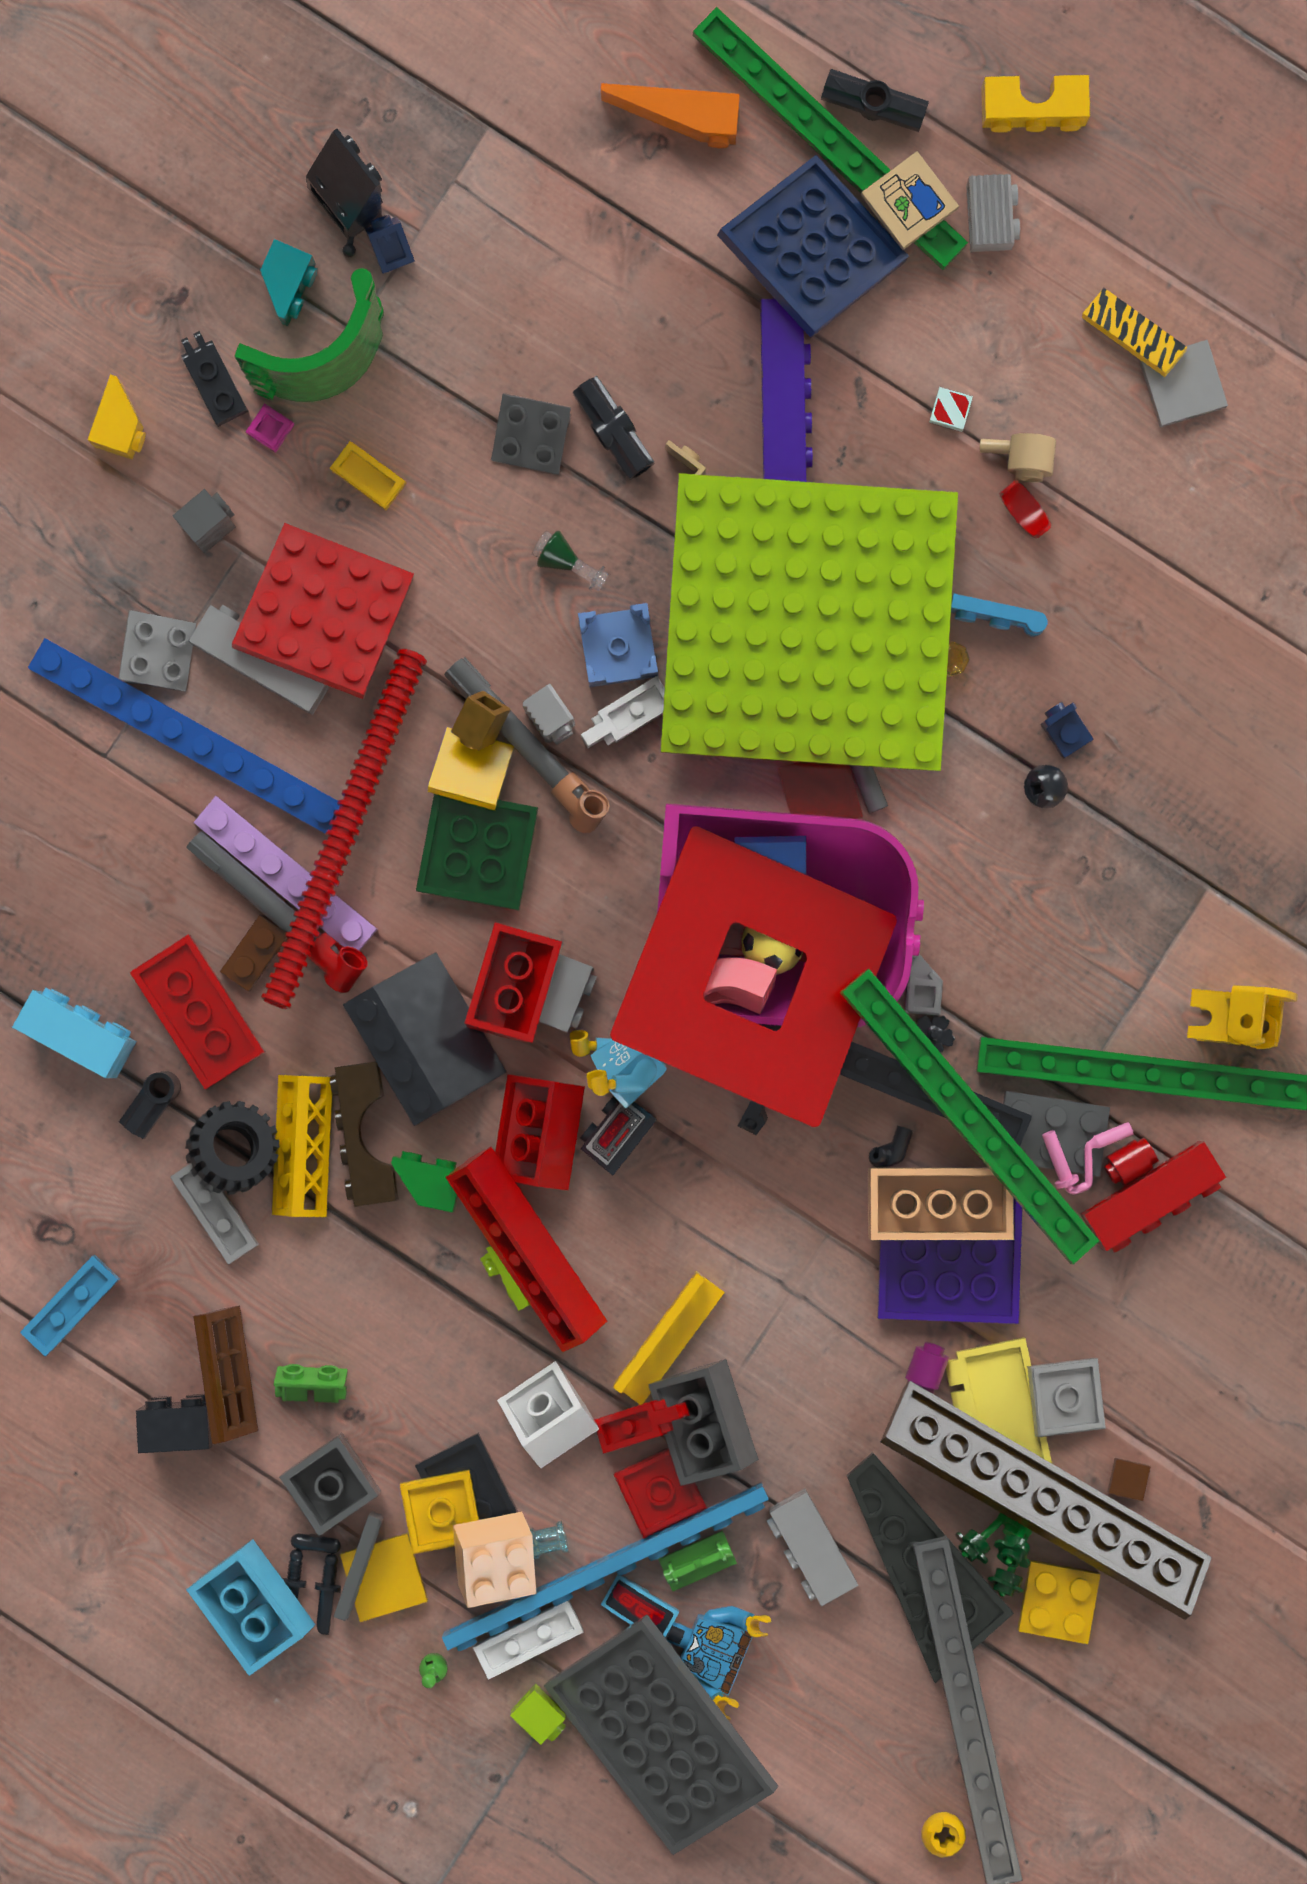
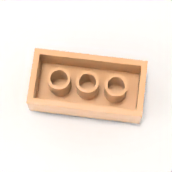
M868 1168V1239L1014 1240L1013 1196L989 1168Z

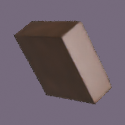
M1114 1458L1107 1492L1143 1501L1151 1466Z

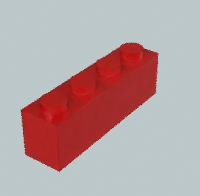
M1197 1141L1127 1186L1083 1211L1080 1215L1088 1228L1100 1240L1098 1244L1104 1251L1112 1249L1115 1253L1131 1244L1132 1241L1129 1237L1137 1232L1142 1231L1143 1234H1147L1162 1224L1159 1219L1171 1212L1173 1216H1176L1192 1206L1189 1200L1199 1194L1205 1198L1221 1188L1219 1182L1227 1177L1204 1141Z

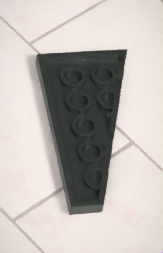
M872 1452L846 1476L934 1683H937L941 1679L912 1544L946 1535ZM949 1539L971 1645L974 1650L1014 1613Z

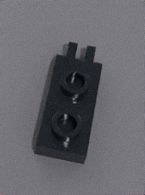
M200 331L193 335L199 347L193 349L187 337L182 339L181 342L187 353L181 355L215 424L219 427L249 411L213 341L210 340L205 343Z

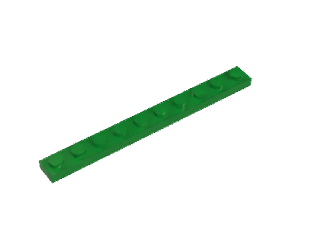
M718 7L693 30V37L860 193L891 171ZM945 220L913 242L942 270L968 244Z
M866 969L840 992L1070 1264H1075L1100 1241L870 969Z
M980 1037L976 1072L1307 1111V1075Z

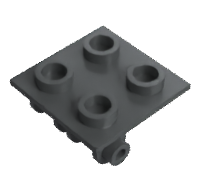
M503 393L491 461L559 475L567 428L571 419V407Z

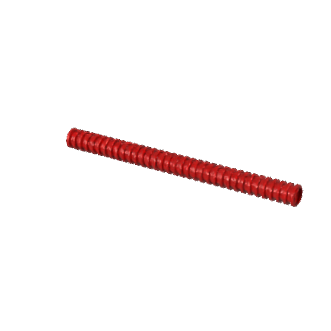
M399 649L397 651L399 658L393 661L395 668L389 672L391 679L386 680L385 685L387 689H383L381 692L383 699H379L377 702L379 709H375L373 715L376 717L369 722V725L372 727L365 732V735L368 737L361 742L364 747L357 752L360 757L354 760L355 769L350 770L351 780H346L347 790H342L343 800H339L337 803L340 808L334 811L333 814L336 818L329 823L332 828L325 833L328 838L321 843L324 848L318 851L319 860L314 861L315 871H310L311 881H306L307 891H303L301 894L304 899L298 902L297 905L300 909L293 914L296 919L289 924L292 929L285 934L288 939L287 942H282L283 952H278L279 962H274L275 972H271L269 975L272 980L270 983H266L265 988L268 990L261 995V998L264 999L263 1001L285 1010L290 1009L292 1006L289 1001L291 998H295L296 994L293 991L300 986V983L297 981L304 976V973L301 972L302 968H307L306 958L311 957L310 948L316 945L314 938L320 935V932L317 930L324 925L322 918L327 917L328 912L326 908L332 905L330 897H334L336 894L334 887L339 886L340 881L338 877L344 874L342 867L348 864L346 857L352 854L350 847L356 844L354 837L359 836L358 826H363L364 820H362V816L367 815L368 810H366V806H370L372 800L369 798L376 793V790L373 788L379 785L380 780L377 778L384 773V770L381 768L387 765L388 761L385 758L391 755L390 746L395 745L396 741L393 738L400 732L397 727L403 724L401 717L407 714L405 707L411 704L409 697L415 694L413 687L419 684L417 677L423 674L421 667L426 666L427 660L425 657L409 649Z

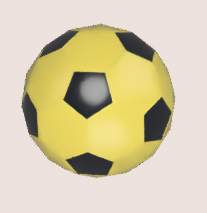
M746 927L744 929L741 942L742 952L746 959L777 969V974L789 971L801 959L802 951Z

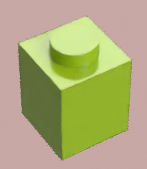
M536 1683L511 1709L510 1716L540 1745L547 1738L551 1742L554 1741L566 1727L563 1723L566 1717L565 1713Z

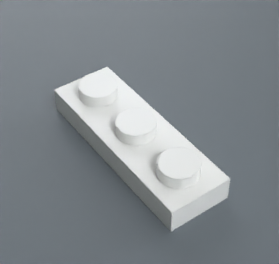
M568 1600L475 1644L473 1649L489 1680L584 1633V1630Z

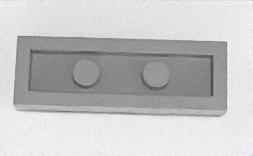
M190 1163L170 1178L229 1265L259 1245V1243L225 1192L222 1190L220 1193L212 1191L213 1186L208 1184L204 1187L199 1182L202 1178L199 1175L195 1177L192 1175L190 1170L193 1166Z

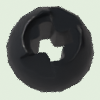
M1038 765L1029 771L1024 781L1025 795L1037 807L1053 808L1064 800L1068 792L1067 778L1055 766Z

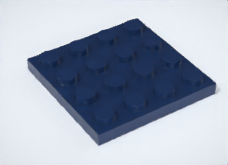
M817 155L728 222L717 234L723 243L810 338L904 264L909 257Z

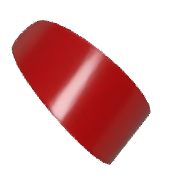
M1014 480L1000 491L999 495L1004 506L1015 521L1030 536L1039 538L1051 528V522L1047 514L1021 482Z

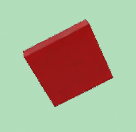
M669 1448L663 1449L613 1474L643 1539L707 1509L695 1482L680 1485Z

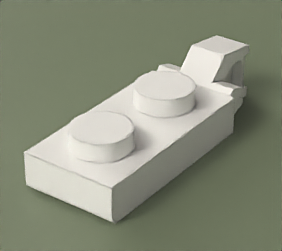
M658 676L598 711V715L591 718L595 726L581 734V738L586 746L590 748L603 739L607 745L614 742L617 743L663 715L665 688Z

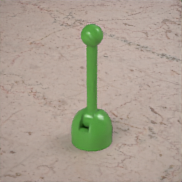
M430 1653L422 1659L419 1672L422 1677V1685L425 1688H432L435 1683L440 1682L446 1676L448 1664L442 1655Z

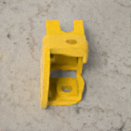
M1233 985L1231 992L1192 989L1190 1006L1210 1011L1212 1019L1206 1026H1188L1187 1038L1204 1042L1242 1044L1260 1050L1275 1048L1278 1046L1281 1034L1284 1002H1297L1298 994L1276 988ZM1267 1021L1269 1023V1030L1262 1034L1263 1023Z

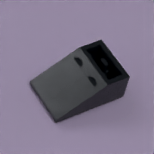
M337 128L332 132L308 171L306 183L313 196L349 240L368 228L372 220L382 216L381 204L383 201L380 184L382 178L371 163L366 165L359 157L360 149L352 137L349 135L344 137Z

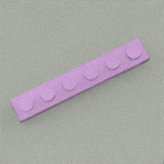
M215 796L193 823L299 910L300 907L297 904L304 899L301 894L303 891H307L308 887L305 884L306 881H311L310 873L220 798ZM335 894L334 897H330L332 905L326 908L328 915L322 918L324 925L320 928L343 947L349 946L360 951L378 929Z

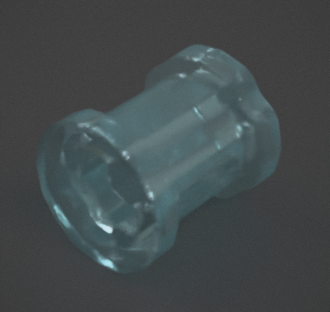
M558 1521L556 1526L540 1530L530 1528L533 1538L534 1560L540 1559L542 1554L562 1550L563 1553L569 1552L562 1521ZM556 1538L555 1540L541 1543L543 1540Z

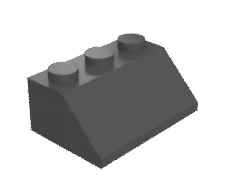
M726 1359L699 1366L648 1384L653 1401L665 1399L667 1407L686 1402L690 1416L672 1421L674 1430L665 1434L681 1486L736 1472L759 1460Z

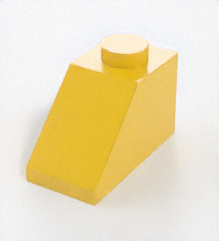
M110 374L87 440L93 447L132 460L135 451H141L146 433L142 432L144 427L123 384L117 376Z

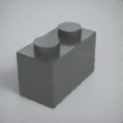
M205 489L172 515L204 554L236 528L230 520L235 515L217 492L211 497Z

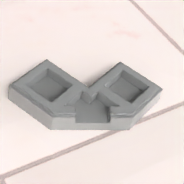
M920 953L919 956H912L911 972L906 987L905 1012L940 1016L943 980L923 959Z

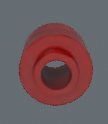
M1145 1138L1139 1141L1134 1139L1106 1156L1108 1164L1104 1166V1169L1114 1184L1120 1182L1125 1187L1153 1170L1152 1165L1159 1162Z

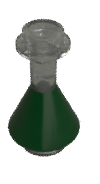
M545 531L532 552V555L538 558V567L571 570L591 582L590 591L593 588L600 591L610 575L604 571L606 567L602 566L599 570H596L578 559L561 531H556L554 534Z

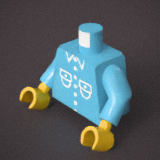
M585 1030L570 1032L571 1050L574 1055L583 1057L588 1055L590 1051H594L590 1056L597 1070L587 1073L588 1087L598 1096L606 1095L610 1091L625 1109L666 1072L667 1067L664 1062L617 1043L610 1038L596 1037L595 1041H589L588 1032Z

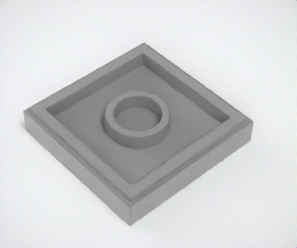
M1208 340L1186 346L1185 354L1166 377H1163L1143 361H1140L1160 428L1218 411L1228 406Z
M1098 1358L1027 1366L1036 1437L1106 1429Z

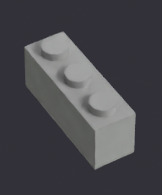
M806 1488L768 1508L772 1517L766 1521L776 1539L783 1536L789 1548L784 1551V1554L793 1570L798 1567L802 1570L806 1580L802 1581L801 1584L810 1601L817 1598L822 1607L858 1586L853 1573Z

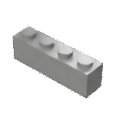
M210 605L189 642L313 715L330 686L233 649L232 641L240 625V622L237 621L240 615L224 605L219 610Z

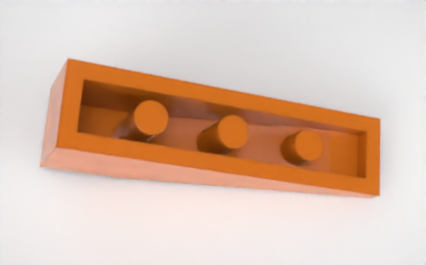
M601 83V100L697 141L706 142L708 146L713 148H727L729 144L736 145L740 94Z

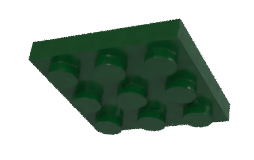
M434 794L416 892L519 911L539 808L498 800L496 809L491 810Z

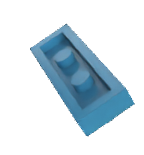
M93 1255L20 1333L45 1357L48 1356L120 1278L96 1255Z

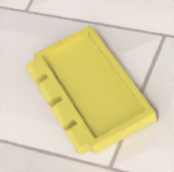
M1022 1337L956 1351L957 1358L948 1360L946 1366L949 1386L963 1384V1390L951 1392L953 1406L1052 1463L1047 1437H1036L1034 1433L1027 1366H1031L1026 1338Z

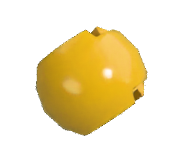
M938 1812L931 1815L924 1822L921 1830V1839L925 1848L931 1854L941 1858L951 1857L963 1847L966 1839V1829L956 1815L948 1812ZM942 1827H947L952 1837H946L945 1842H940L935 1832L940 1833Z

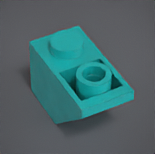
M274 239L260 271L281 323L288 326L292 318H298L304 300L300 298L305 287L310 288L313 285L318 268H315L316 263L311 254Z

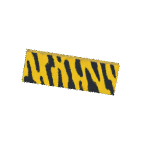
M1105 288L1100 291L1082 314L1084 320L1163 377L1167 376L1187 350L1184 344Z

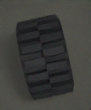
M227 1101L222 1102L218 1107L216 1105L198 1119L189 1132L190 1137L186 1141L185 1149L189 1150V1153L186 1155L187 1163H192L193 1166L190 1171L194 1177L199 1175L202 1178L199 1182L201 1185L206 1187L209 1184L213 1186V1192L220 1193L224 1190L227 1191V1195H233L238 1191L243 1193L250 1190L271 1172L272 1166L278 1158L276 1150L280 1146L279 1140L274 1138V1135L277 1133L275 1125L272 1127L268 1125L267 1122L270 1120V1117L266 1113L261 1116L257 1113L258 1107L252 1105L250 1108L245 1107V1102L237 1101L234 1105ZM235 1130L248 1140L251 1148V1157L245 1165L239 1167L230 1166L223 1163L217 1157L213 1147V1140L219 1131Z

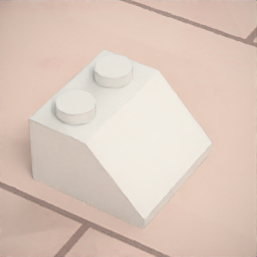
M556 1361L497 1400L523 1448L540 1468H543L599 1430L586 1405Z

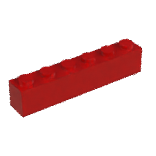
M492 1147L470 1157L445 1177L562 1352L583 1344L608 1322Z

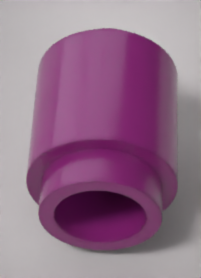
M925 1342L924 1346H916L905 1376L908 1380L907 1383L911 1381L932 1394L934 1390H938L949 1357L943 1354L945 1348L931 1342Z

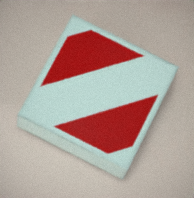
M939 387L929 422L962 432L973 396Z

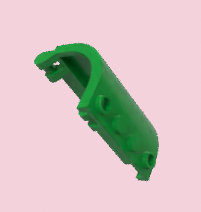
M360 268L352 273L351 282L356 304L351 317L341 335L320 352L301 358H280L239 343L234 357L245 374V378L248 379L249 385L255 388L253 391L255 394L269 400H273L274 396L295 402L321 401L344 392L365 374L376 355L383 337L380 324L384 316L382 303L375 294L373 277L367 269Z

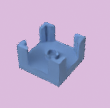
M647 603L631 605L630 610L596 615L595 611L578 613L589 688L658 676Z

